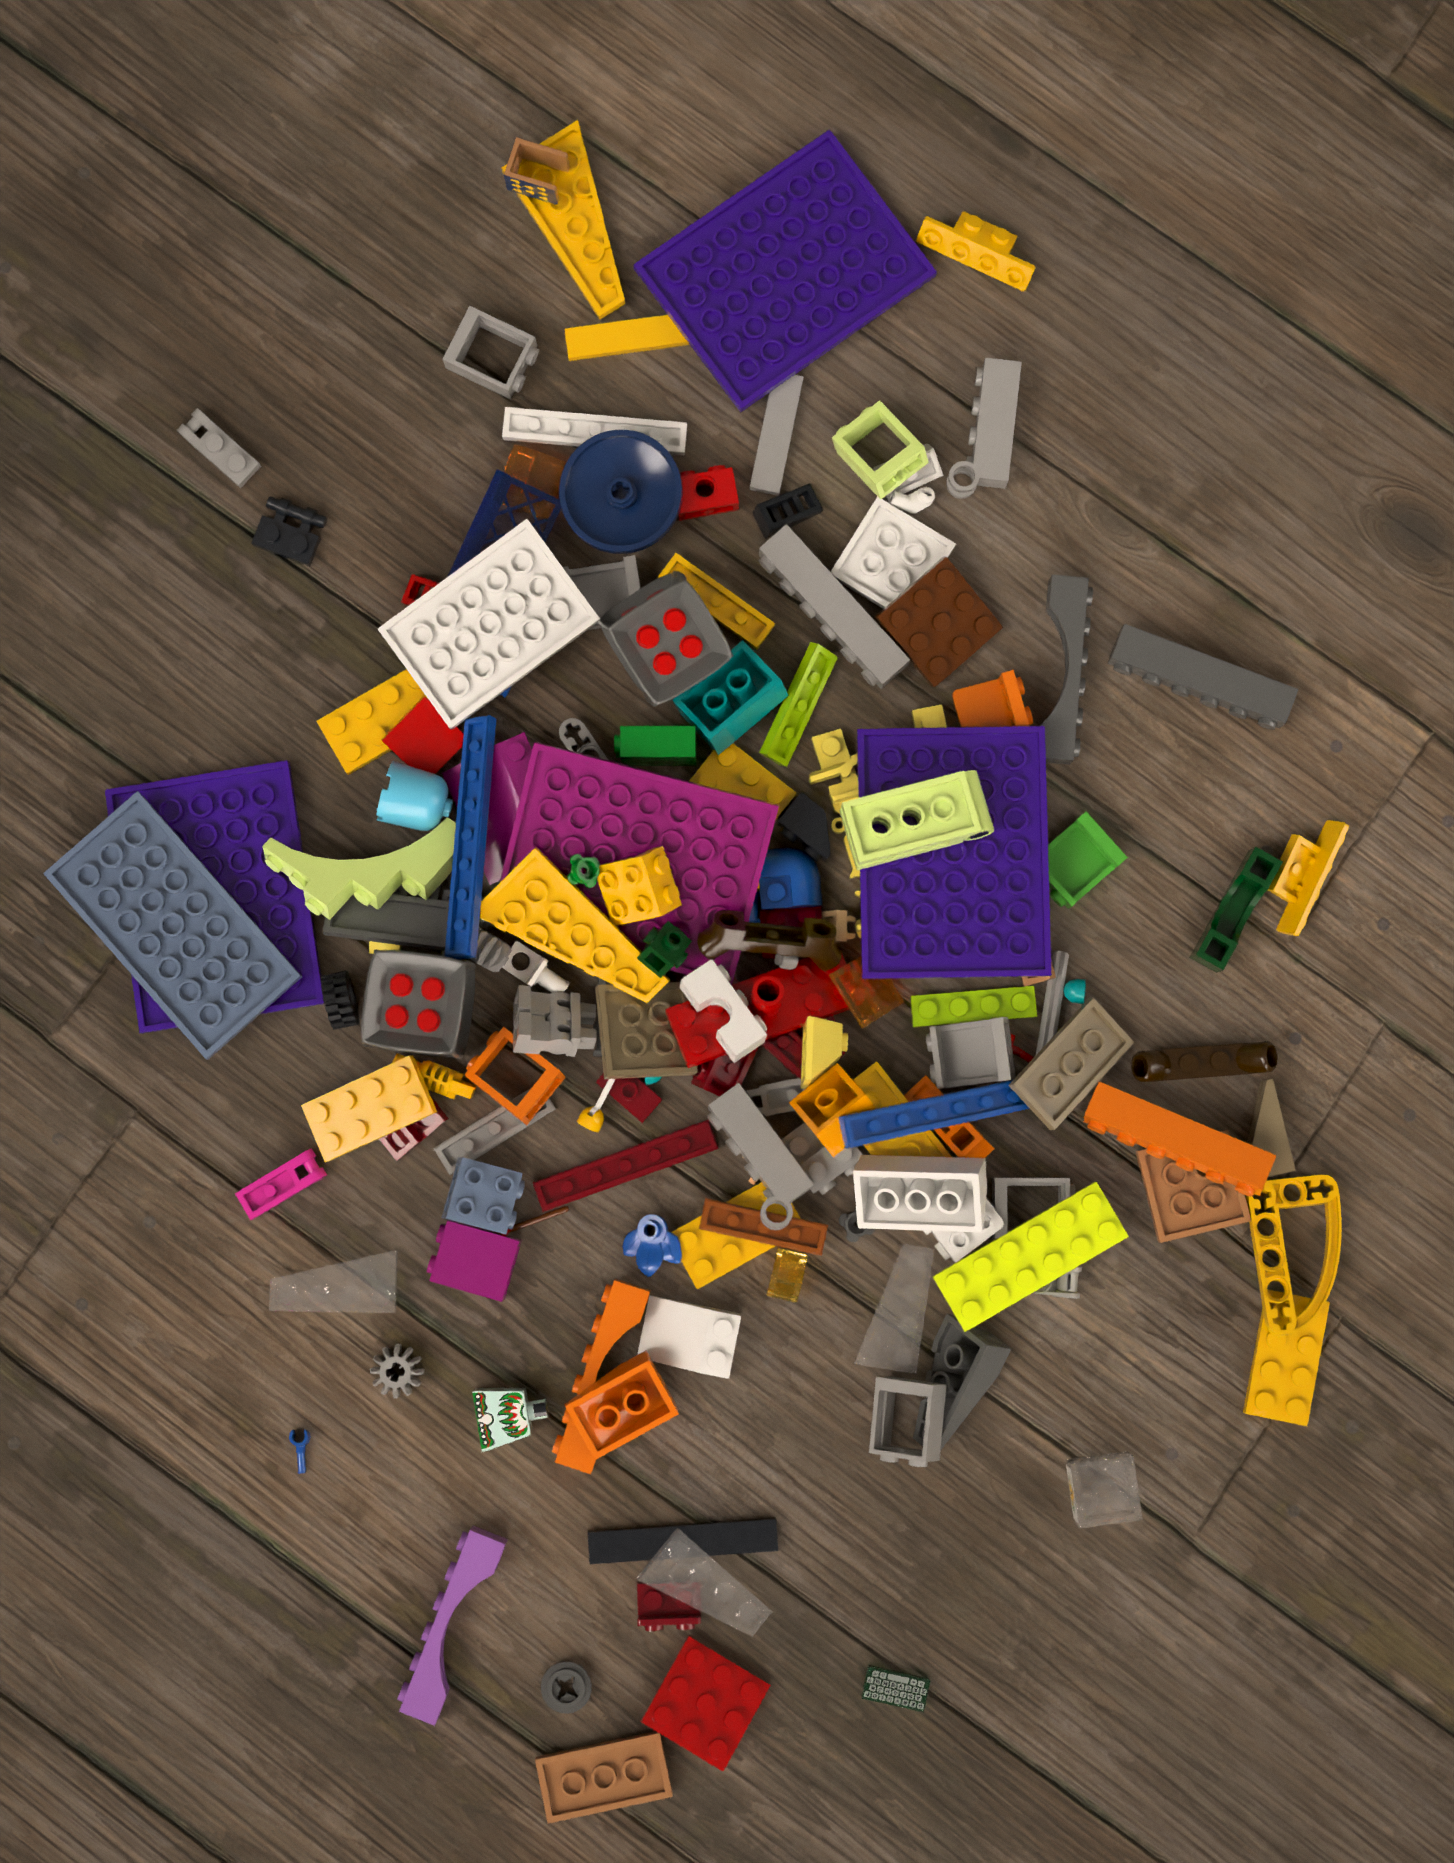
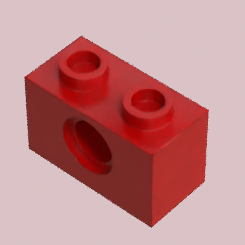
M716 465L707 469L708 472L697 474L693 470L680 472L683 498L678 515L679 521L739 510L733 468H725V465ZM707 485L713 489V493L708 497H702L697 493L698 488Z

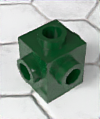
M667 921L660 929L654 926L645 936L643 941L647 945L638 955L637 959L658 977L662 978L673 966L677 969L689 955L685 950L692 940L680 928Z

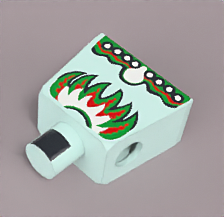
M477 1388L472 1392L482 1452L531 1435L533 1433L532 1420L549 1417L546 1399L528 1402L526 1388Z

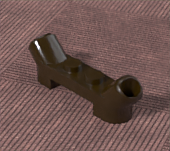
M720 910L714 914L712 926L698 933L697 938L700 952L710 960L721 956L729 950H739L752 953L809 957L820 970L827 971L839 964L842 955L840 947L834 942L837 933L835 926L826 920L804 918L802 927L744 922L743 911Z
M1269 1041L1138 1051L1133 1055L1131 1070L1134 1078L1140 1082L1273 1072L1276 1068L1278 1055L1275 1046Z

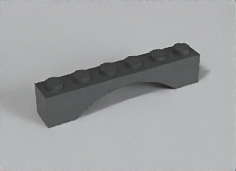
M1052 574L1048 581L1046 612L1055 624L1062 641L1065 655V676L1062 691L1055 708L1040 725L1045 726L1046 763L1070 765L1074 757H1079L1081 741L1076 738V726L1081 727L1083 708H1078L1079 696H1084L1086 679L1081 678V666H1086L1088 659V648L1083 647L1084 636H1089L1091 619L1086 617V606H1091L1093 599V588L1088 587L1089 578Z

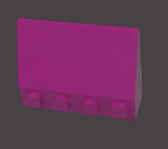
M524 732L494 745L484 873L490 886L499 883L532 752L531 745ZM461 763L442 773L456 807L458 805Z

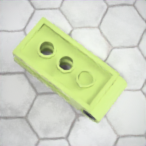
M975 770L960 771L842 802V808H840V815L856 870L956 845L964 840L982 838L994 832L980 780ZM912 816L917 820L918 824L910 826L904 822L903 817ZM882 824L886 827L887 832L884 834L877 833L872 828V825Z

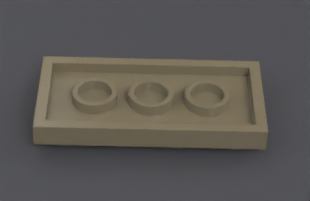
M1088 998L1014 1078L1009 1086L1049 1130H1055L1133 1045L1134 1041L1095 998Z

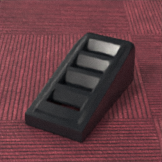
M809 483L757 504L753 511V516L766 539L776 534L786 524L791 528L821 513L823 508ZM799 497H804L809 509H804ZM790 501H792L797 511V514L795 515L788 503ZM778 507H781L786 517L785 519H782L777 509Z

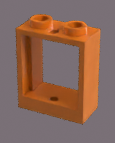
M503 1027L500 1031H495L486 1042L487 1047L480 1056L476 1055L470 1060L466 1067L468 1071L464 1075L527 1126L566 1077L540 1054L524 1053L545 1069V1072L520 1103L515 1106L492 1088L480 1076L508 1041L513 1044V1033Z

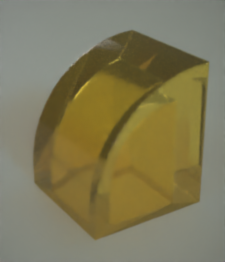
M777 1248L766 1296L797 1303L808 1255Z

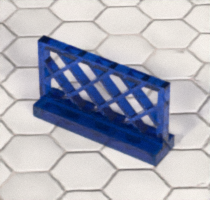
M497 469L448 576L480 554L483 544L497 541L508 533L497 536L493 525L497 516L509 513L515 528L517 525L512 511L529 505L534 519V523L531 525L537 527L540 537L546 542L561 510L560 500ZM511 484L523 489L527 502L510 508L506 494ZM528 492L539 498L530 500ZM504 500L507 509L498 512ZM545 500L556 505L551 517L538 521L533 503ZM548 522L542 533L540 524ZM491 529L494 537L485 540Z

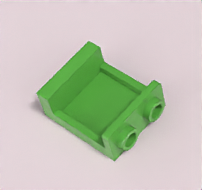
M1087 811L1048 844L1049 888L1051 890L1049 895L1058 906L1062 907L1065 905L1067 909L1071 908L1128 858Z

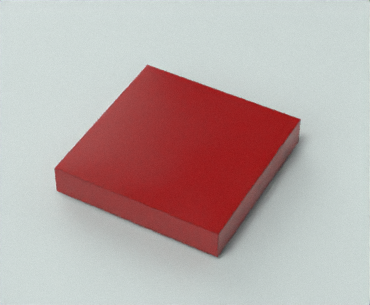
M424 695L381 740L408 766L436 774L463 746L464 733L457 726L451 730L429 699Z

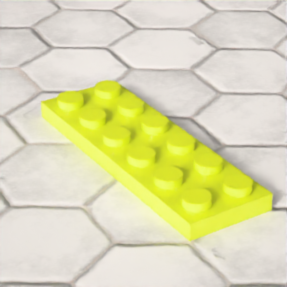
M1093 1182L932 1277L963 1331L966 1332L1129 1236L1097 1182Z

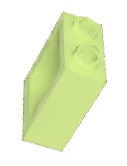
M880 400L872 407L864 409L859 417L848 425L842 426L832 437L837 454L880 499L884 498L929 463L925 447ZM884 422L907 447L874 472L854 451L852 446Z

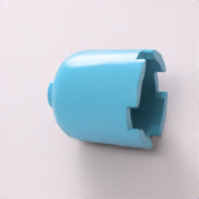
M391 762L386 775L390 777L388 790L382 788L376 814L378 816L377 821L419 831H430L440 824L442 817L449 818L453 800L448 799L449 789L442 777L399 762Z

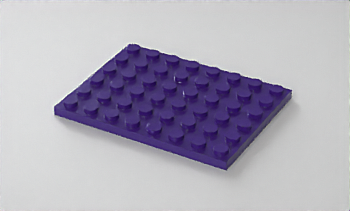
M830 129L634 264L636 273L740 413L936 277L937 271Z
M1045 726L857 729L858 798L960 771L975 770L977 771L994 827L992 834L982 838L964 840L956 845L860 870L862 979L1052 976ZM912 816L903 817L904 822L910 826L918 824L917 820ZM882 824L872 825V828L877 833L884 834L887 832L886 827Z
M288 760L105 790L108 816L137 791L140 792L302 975L301 979L261 1014L325 1004L321 988L322 975L313 915L305 905L304 892L290 881L289 876L281 871L279 873L273 871L265 863L263 845L271 837L285 846L303 853L292 774ZM131 974L139 1033L144 1034L178 1028Z

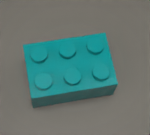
M743 640L731 650L733 657L724 666L673 699L681 716L691 726L696 727V732L718 755L789 696L782 680Z

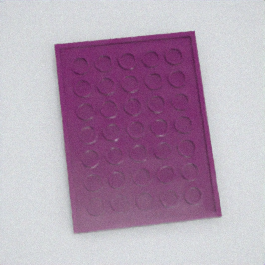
M535 741L500 882L535 847L567 877L571 872L572 866L570 858L574 854H580L583 858L595 857L601 865L636 857L652 848L663 846L666 857L670 862V869L675 885L679 890L682 905L661 917L616 926L641 951L647 945L643 939L654 926L660 929L669 921L674 926L680 928L692 940L685 950L689 955L677 969L673 966L670 970L688 975L710 960L700 952L697 938L698 933L712 926L713 917L717 911H743L744 922H749L779 805ZM585 868L581 869L583 874L586 872ZM598 881L592 888H587L585 884L581 883L575 884L610 919ZM729 950L713 959L717 966L721 964L726 969L731 978L728 981L731 986L741 952L739 950Z

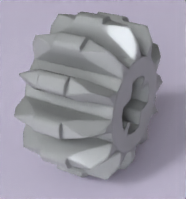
M479 927L477 957L469 959L492 972H499L508 961V956L512 950L506 942Z
M396 1344L393 1354L391 1349L386 1346L382 1349L385 1358L380 1355L374 1356L373 1360L381 1367L370 1368V1373L380 1374V1377L372 1383L374 1386L382 1382L385 1384L381 1394L386 1395L390 1388H393V1398L400 1397L401 1389L408 1396L412 1393L410 1384L415 1387L420 1386L421 1381L414 1375H422L425 1370L424 1368H415L414 1365L419 1363L422 1358L417 1356L411 1360L410 1355L414 1350L412 1347H408L404 1354H402L401 1344ZM396 1363L401 1364L399 1368L403 1367L405 1372L398 1379L394 1377L395 1373H390V1368L394 1367Z

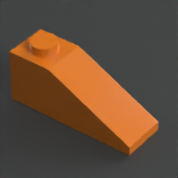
M925 1075L904 1096L908 1102L944 1095V1093L937 1089V1086ZM971 1122L934 1129L959 1158H986L995 1149Z

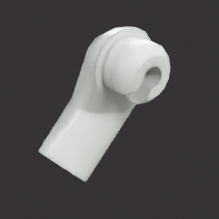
M930 487L920 488L909 495L894 490L889 497L888 503L896 508L915 514L932 504L935 499V492Z

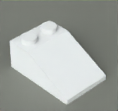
M649 1295L638 1354L647 1350L654 1362L729 1379L741 1313Z

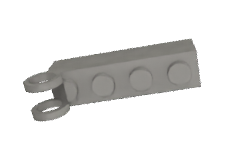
M985 358L983 366L977 367L975 386H980L979 397L973 398L971 415L977 416L976 427L970 426L968 445H973L972 456H967L966 461L957 462L951 467L946 486L952 496L959 499L968 498L975 492L977 486L1006 488L1009 481L1022 362ZM960 473L966 474L971 478L972 484L960 486L955 482L954 476Z
M738 1083L708 1105L710 1114L707 1117L717 1131L722 1128L729 1139L725 1142L734 1155L737 1156L741 1153L748 1163L744 1168L754 1181L760 1179L766 1187L763 1194L767 1200L763 1203L760 1211L762 1223L768 1229L781 1230L789 1224L792 1218L793 1209L791 1203L809 1191L814 1184ZM771 1204L782 1205L787 1213L786 1219L780 1223L770 1221L766 1216L767 1207Z

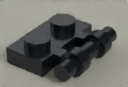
M270 496L267 500L266 508L276 511L274 519L262 515L251 544L257 548L310 567L321 541L320 536L312 534L311 530L313 525L324 528L328 518L318 514L317 510L307 507L304 509L293 505L291 500L283 497L279 500ZM291 516L302 520L300 528L285 524L287 517Z

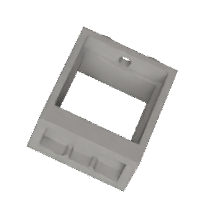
M469 306L442 360L446 369L511 399L514 392L519 393L526 378L523 374L528 365L532 366L535 363L539 349H537V342L534 336ZM480 327L524 348L506 384L462 363Z
M992 1177V1207L1004 1222L1003 1227L992 1235V1240L1008 1232L1007 1186H1058L1059 1203L1076 1193L1075 1184H1070V1178Z
M894 1376L876 1377L869 1453L880 1455V1460L886 1462H899V1458L908 1459V1465L916 1467H927L928 1462L940 1461L947 1384ZM896 1393L928 1397L923 1450L891 1445Z

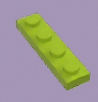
M810 642L787 691L789 696L783 700L759 751L760 754L784 767H787L838 658L821 645Z
M1034 986L910 996L913 1027L958 1024L999 1017H1008V1019L1037 1017Z

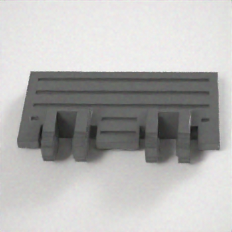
M441 883L432 893L431 898L425 900L418 894L416 896H408V892L401 884L379 910L370 904L368 906L362 904L353 894L330 920L325 917L323 934L445 951L450 890H444L442 900H440Z

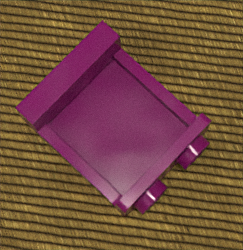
M447 1220L446 1225L441 1224L436 1237V1242L440 1243L437 1256L431 1255L427 1267V1273L431 1274L429 1281L503 1302L522 1240Z

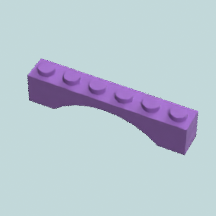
M472 1526L469 1533L463 1531L456 1550L461 1551L457 1563L451 1561L445 1576V1580L450 1581L445 1593L439 1592L433 1606V1610L438 1611L434 1623L427 1622L421 1640L426 1641L422 1653L416 1651L409 1670L414 1671L410 1683L404 1682L397 1700L402 1702L399 1712L435 1726L450 1690L445 1674L443 1657L444 1641L449 1620L463 1597L479 1582L494 1574L508 1539L476 1526Z

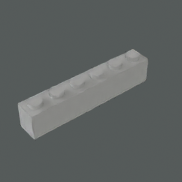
M787 524L759 548V556L761 558L758 561L769 574L774 572L781 579L779 582L781 588L789 596L794 594L802 602L799 605L802 611L810 619L815 617L822 624L820 627L822 633L830 641L835 639L843 647L840 650L843 656L851 664L856 662L863 669L861 675L872 687L876 684L882 689L908 666L910 659Z

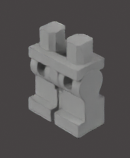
M519 985L513 1002V1052L540 1054V1051H548L552 1054H566V1056L575 1057L577 1049H594L597 1039L596 1029L581 1027V1024H594L596 1004L580 1002V993L571 992L570 995L565 992L540 993L531 991V986Z

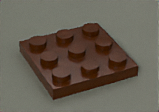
M947 556L942 557L875 616L877 621L906 654L930 686L934 688L1003 628Z

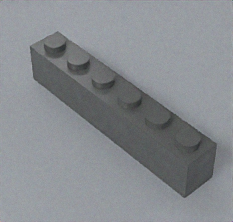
M1124 624L1120 629L1107 663L1113 665V670L1124 675L1134 673L1142 676V681L1153 686L1166 685L1171 687V692L1182 697L1195 696L1200 698V703L1205 706L1217 708L1219 705L1229 709L1228 713L1241 719H1246L1248 716L1258 720L1257 724L1270 730H1275L1276 727L1281 728L1286 724L1299 690Z

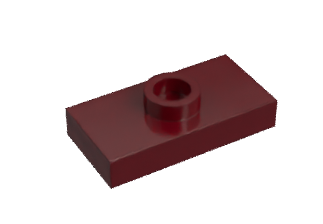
M603 1073L595 1083L604 1089L608 1079H604ZM638 1078L615 1079L608 1093L641 1123L648 1118L662 1101L656 1093Z

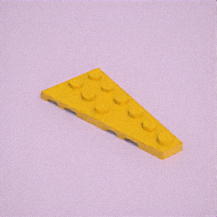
M576 120L540 143V145L568 154L570 166L568 172L522 159L517 173L555 185L559 197L558 204H552L519 193L517 195L601 320L623 306L625 299L579 122ZM507 164L501 167L503 174L505 173Z

